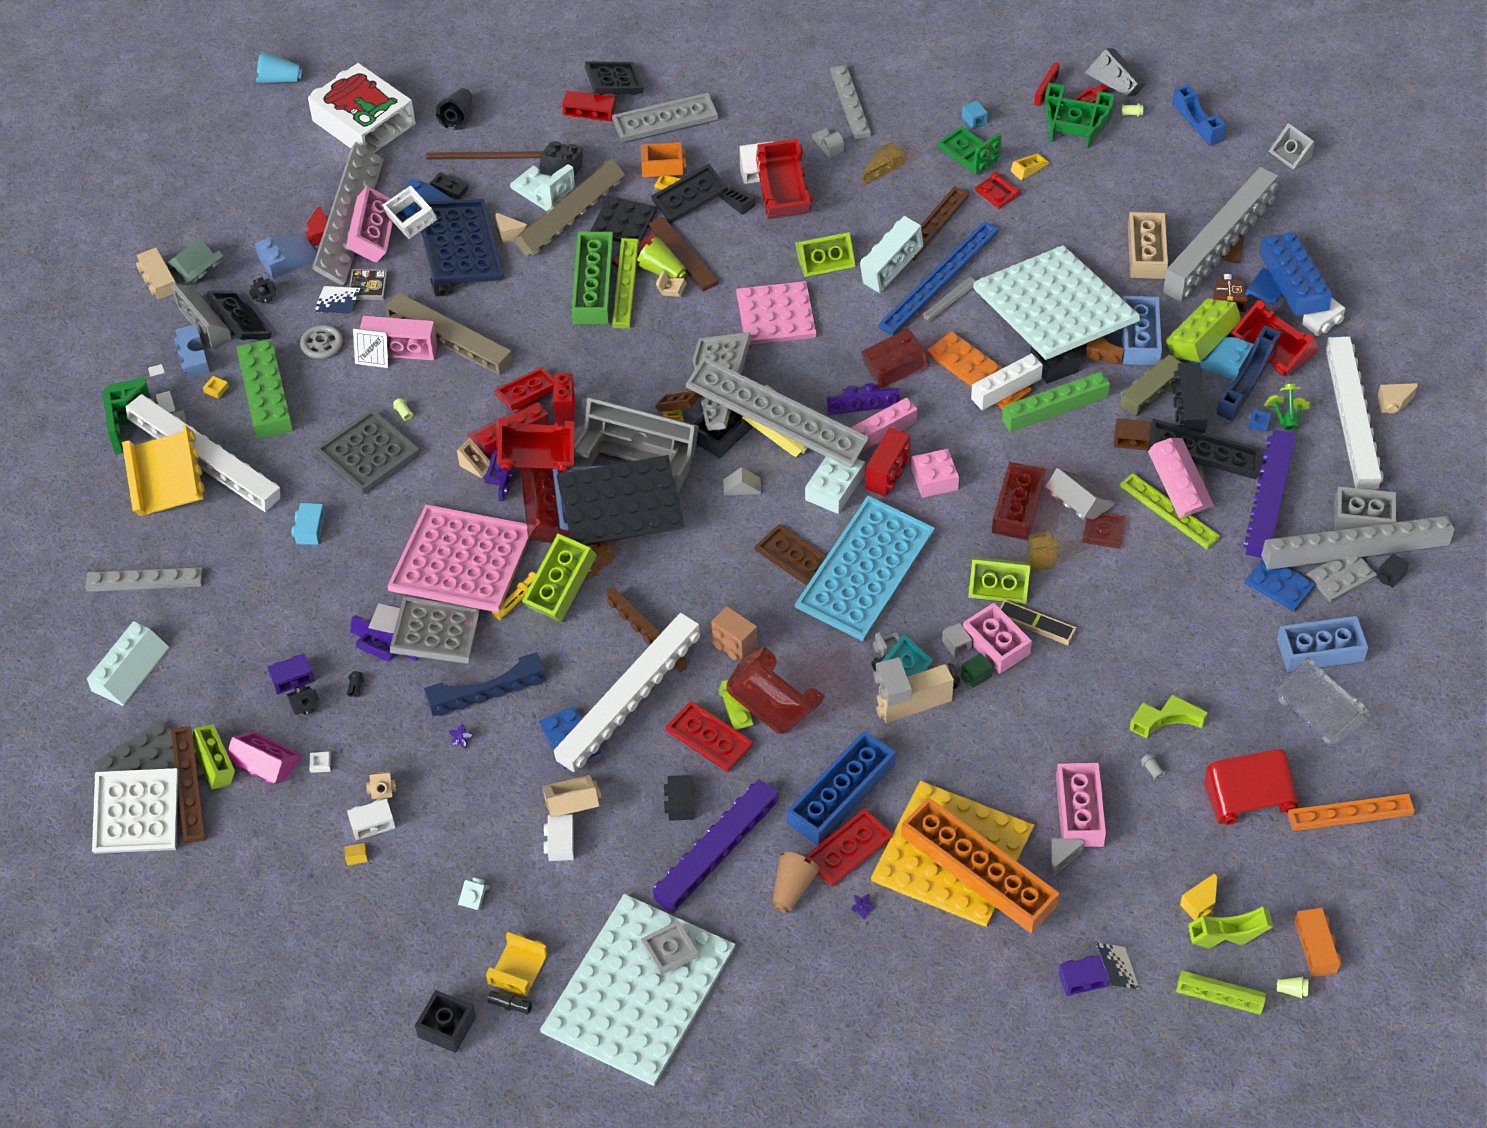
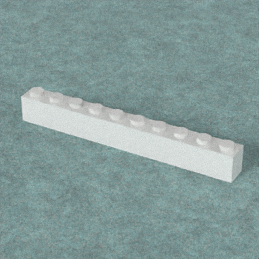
M1328 337L1326 353L1355 488L1379 489L1380 483L1383 482V472L1379 469L1380 458L1376 456L1377 444L1373 442L1374 431L1373 428H1370V414L1366 411L1367 400L1363 397L1364 386L1360 384L1361 373L1357 370L1358 359L1354 357L1355 345L1351 343L1350 337Z
M141 394L126 406L127 419L156 439L183 432V425L193 430L196 435L194 444L199 453L197 462L201 469L262 511L266 512L280 499V487L275 482H271L262 473L256 472L247 463H243L235 455L228 453L220 445L210 441L207 436L201 435L192 426H188L180 418L173 416L165 408L155 404L152 399Z
M680 613L555 748L556 761L574 773L579 768H582L591 754H595L598 751L601 743L609 739L613 730L624 722L625 717L637 708L642 698H646L649 695L652 687L660 683L663 675L674 667L680 657L686 654L692 643L698 641L700 637L699 624Z

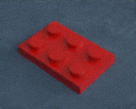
M541 367L495 389V394L508 408L514 411L530 402L536 401L542 396L551 394L554 389V378Z

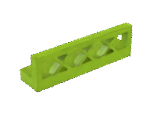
M1182 970L1176 989L1178 993L1260 1015L1266 999V993Z

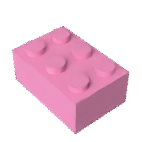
M995 603L963 622V628L972 639V646L979 653L983 654L999 674L1014 666L1031 653L1032 640Z

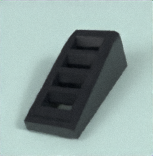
M730 187L727 192L719 196L741 215L755 207V198L734 187Z

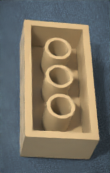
M1130 212L1128 220L1130 278L1165 279L1168 268L1165 213Z

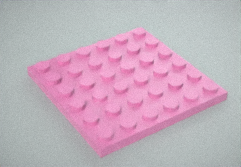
M425 504L388 583V591L499 613L532 536L534 527L530 524Z

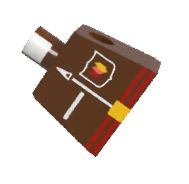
M1225 274L1222 276V279H1217L1213 299L1236 302L1238 311L1245 312L1247 296L1245 295L1242 281L1234 280L1231 274Z

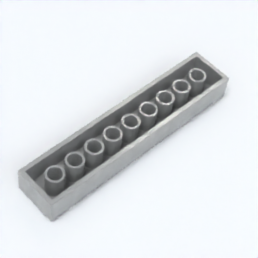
M1259 167L1167 268L1163 293L1180 302L1185 297L1188 298L1191 295L1193 288L1201 284L1202 278L1210 274L1212 267L1219 264L1223 255H1227L1230 250L1229 246H1235L1239 241V235L1244 236L1249 226H1253L1256 223L1258 216L1265 213L1267 206L1274 203L1276 198L1274 194L1278 187V175Z

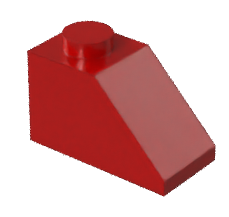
M321 206L316 208L307 222L308 231L305 232L308 241H312L314 246L320 245L328 221Z

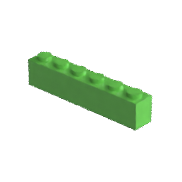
M1102 371L1003 406L1002 421L1010 432L1108 398L1110 383Z

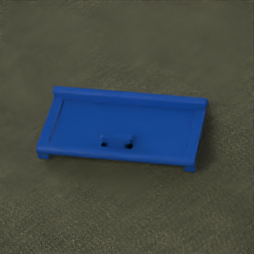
M1265 268L1261 269L1245 293L1246 296L1249 294L1254 295L1272 305H1276L1283 295L1270 271Z

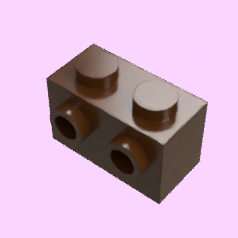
M1117 418L1114 447L1149 451L1148 443L1151 422Z

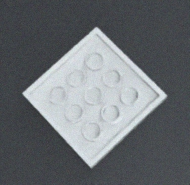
M178 769L95 772L92 852L99 854L176 850Z

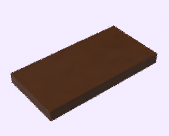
M780 524L754 547L755 551L806 586L827 557Z

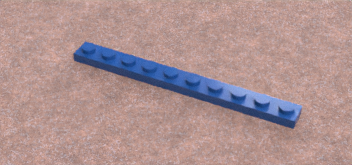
M984 221L879 323V328L894 336L998 234V228Z

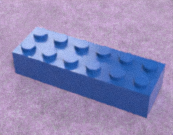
M1287 232L1285 234L1261 237V258L1294 315L1298 316L1330 310L1332 292L1295 232Z
M864 730L787 810V824L816 845H819L895 766L896 752Z

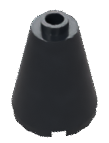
M461 88L439 102L436 106V118L442 126L447 129L448 126L455 127L453 130H458L467 123L472 102L471 92L468 89Z

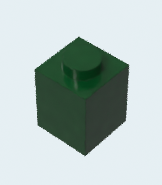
M982 653L962 664L961 677L965 683H969L973 688L992 677L993 665Z

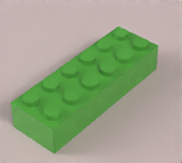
M578 232L571 309L573 324H609L614 252L613 232Z
M272 339L236 346L257 440L293 432Z

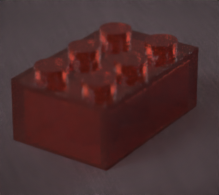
M910 328L861 351L864 365L879 388L888 386L928 366L926 352Z

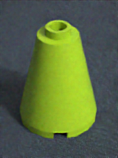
M659 237L652 238L651 241L653 243L650 246L646 244L637 259L640 263H637V265L657 275H660L661 272H666L669 278L684 279L687 274L685 272L686 267Z

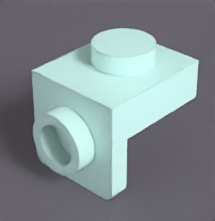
M475 877L472 880H465L458 904L480 910L485 890H489V885L484 884L485 880Z

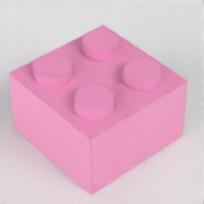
M948 449L912 456L911 470L922 498L958 490L959 476Z

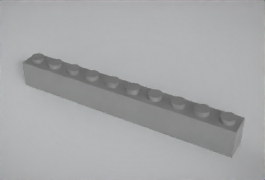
M1442 516L1265 540L1261 556L1267 570L1343 560L1352 556L1365 557L1450 545L1455 529L1449 517Z

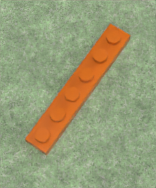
M1402 794L1288 810L1287 815L1294 832L1412 816L1415 810L1410 795Z

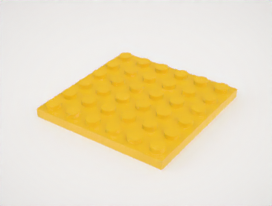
M920 781L893 833V837L890 839L871 876V881L987 927L996 907L902 838V823L930 797L1017 862L1033 831L1034 824Z

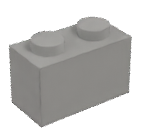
M900 658L876 663V671L873 672L876 684H880L881 688L879 690L882 700L885 699L888 706L911 701L912 689Z

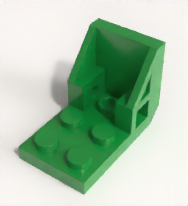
M145 377L109 384L102 391L107 431L115 455L123 453L122 442H124L123 435L120 436L123 433L122 425L133 423L127 419L126 406L141 394L152 399Z

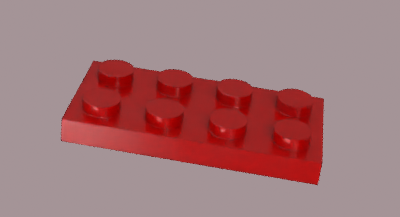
M692 701L665 727L666 732L727 773L753 747V741Z
M864 808L806 854L804 861L809 864L811 860L815 862L820 868L818 874L833 887L887 844L893 837V834Z

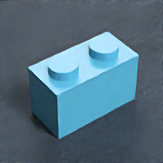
M300 503L299 510L295 512L296 524L292 526V537H295L296 544L319 545L325 517L323 504Z

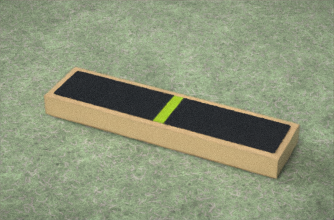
M1004 600L1000 607L1017 626L1065 645H1069L1076 632V627L1007 600Z

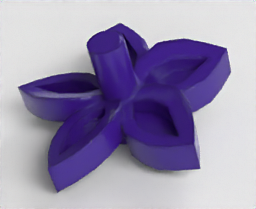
M461 724L458 730H449L450 735L455 737L451 745L460 743L462 747L466 748L467 742L465 739L471 738L472 734L465 732L464 725Z
M866 894L862 898L854 895V900L857 904L852 906L851 911L858 912L863 919L867 916V910L875 909L872 904L868 903L870 894Z

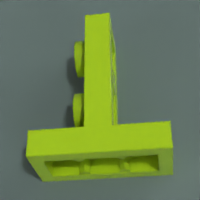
M741 676L722 681L718 690L720 697L724 699L732 728L736 731L753 726L742 690L743 681Z

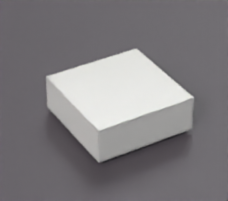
M330 751L310 753V773L331 771Z

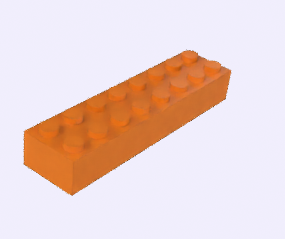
M930 797L902 823V838L1031 934L1058 906L1059 892Z

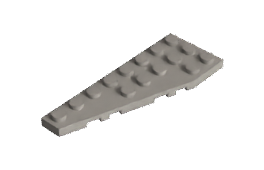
M750 332L699 338L692 359L694 370L704 356L741 374L752 338ZM701 396L707 429L721 430L726 428L731 409Z

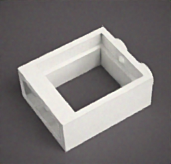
M409 186L383 204L388 217L408 239L437 220L432 208L412 186ZM415 201L422 210L402 223L395 214Z

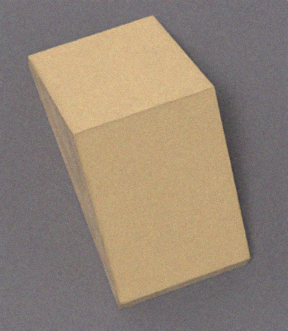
M499 213L496 214L497 228L503 243L513 241L516 236L527 228L525 223Z
M468 438L457 450L459 466L483 478L487 473L490 461L472 439Z

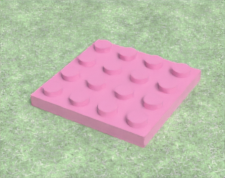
M806 281L736 289L743 333L750 332L752 337L750 345L816 338Z

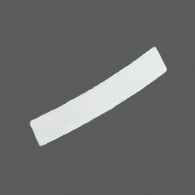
M162 364L148 368L150 377L164 373ZM170 391L156 394L158 405L161 408H165L169 413L175 411Z

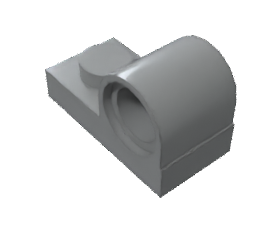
M825 128L812 134V139L829 158L844 152V142L840 133L835 132L831 134Z

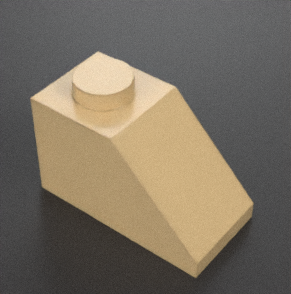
M1417 383L1380 385L1378 401L1381 413L1393 414L1400 412L1415 397L1418 387Z

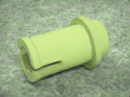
M1139 103L1137 105H1122V116L1137 115L1139 117V115H1143V105Z
M399 398L394 401L393 408L399 412L404 421L413 418L414 414L408 408L406 400Z

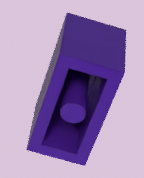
M305 653L293 656L282 662H276L267 667L277 695L292 690L297 686L315 681Z
M1091 955L1082 960H1068L1060 964L1059 976L1066 996L1108 986L1109 979L1101 956Z

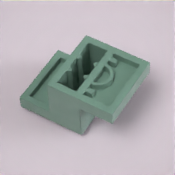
M199 238L166 263L168 270L174 267L185 282L189 283L191 280L196 282L220 263L219 259L223 255L219 250L213 254L204 241Z

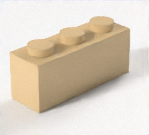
M157 248L137 254L138 262L136 266L139 272H143L142 276L145 283L150 284L148 287L151 294H155L158 300L174 294L172 284L175 283V280Z

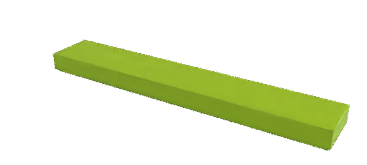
M621 238L612 328L630 329L639 239Z
M1134 473L1120 483L1121 488L1208 550L1220 539V535L1192 515L1179 519L1171 500Z

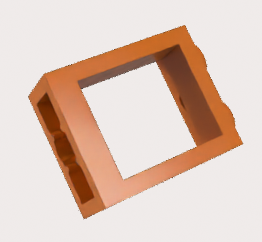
M681 142L642 144V177L683 175V168H686L685 149H682Z

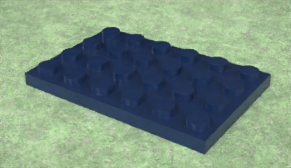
M484 199L426 202L432 208L437 218L435 222L421 231L433 283L448 280L451 283L503 280L504 275ZM416 203V204H415V209H416V213H417V212H419V211L422 210V209H421L420 206Z

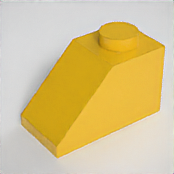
M1215 874L1182 895L1180 905L1194 920L1202 915L1211 917L1214 913L1217 876Z

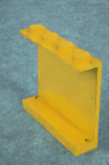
M183 425L184 431L138 445H134L130 441L122 442L132 509L137 515H148L204 499L203 492L205 489L200 480L202 471L197 462L199 453L194 444L196 435L186 425Z

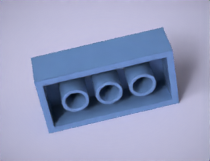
M1123 296L1122 299L1140 317V321L1121 328L1122 348H1124L1123 364L1157 365L1161 359L1162 352L1159 297Z
M1357 616L1280 626L1277 637L1287 672L1364 662L1368 651Z

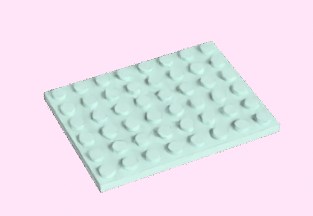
M1064 245L980 278L972 284L975 291L1045 360L1140 321L1139 314Z
M624 894L540 1031L551 1038L655 1086L734 951L735 944ZM679 920L698 951L699 957L661 976L642 945L641 938Z

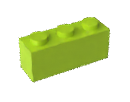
M214 724L196 727L193 732L194 752L211 790L231 785L235 770Z

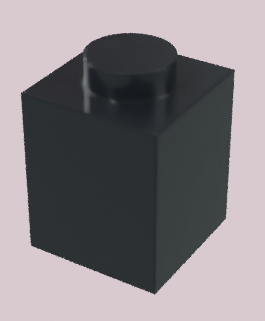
M1393 553L1379 567L1377 578L1381 583L1393 588L1406 575L1409 563Z

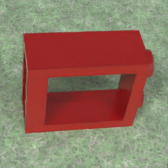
M554 373L553 407L555 423H558L559 427V425H564L565 421H574L575 429L576 399L573 373Z

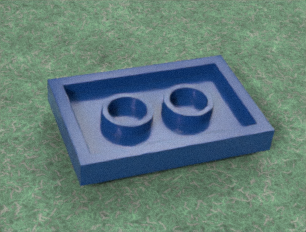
M1262 559L1245 579L1244 584L1295 612L1313 590L1316 583L1288 567L1267 570Z
M572 706L539 721V725L553 750L577 726L582 717L576 706ZM600 749L595 754H591L589 758L601 754Z

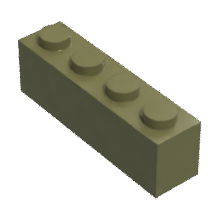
M1171 355L1160 359L1156 366L1148 369L1144 376L1136 379L1133 385L1122 391L1120 394V405L1137 417L1171 388L1172 383H1175L1173 379L1174 371H1177L1178 363L1181 362Z

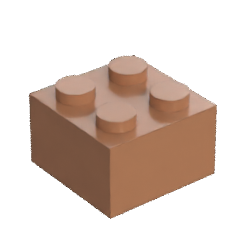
M726 606L711 621L713 645L718 650L727 652L731 659L743 663L757 649V626Z

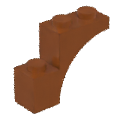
M1100 337L1088 342L1086 358L1092 361L1121 364L1124 348L1110 344Z

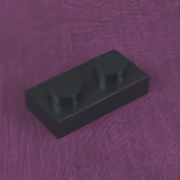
M441 172L430 182V185L457 199H460L468 190L467 183Z

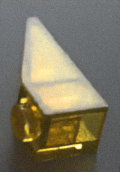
M893 142L883 145L877 150L863 170L862 185L865 186L904 165L905 153Z

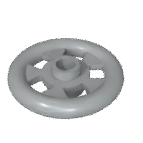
M318 325L308 329L300 340V347L303 353L314 359H325L335 355L343 344L341 333L336 328L328 325ZM334 336L336 340L330 341L329 337ZM309 338L313 339L312 343H307Z

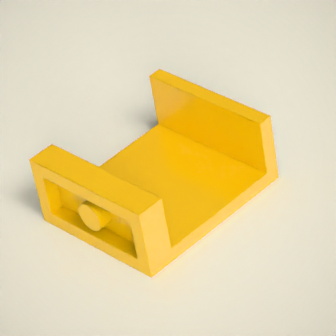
M507 932V945L495 969L489 967L486 973L487 982L490 985L527 998L548 956L547 947L538 940L532 941L526 939L521 934Z

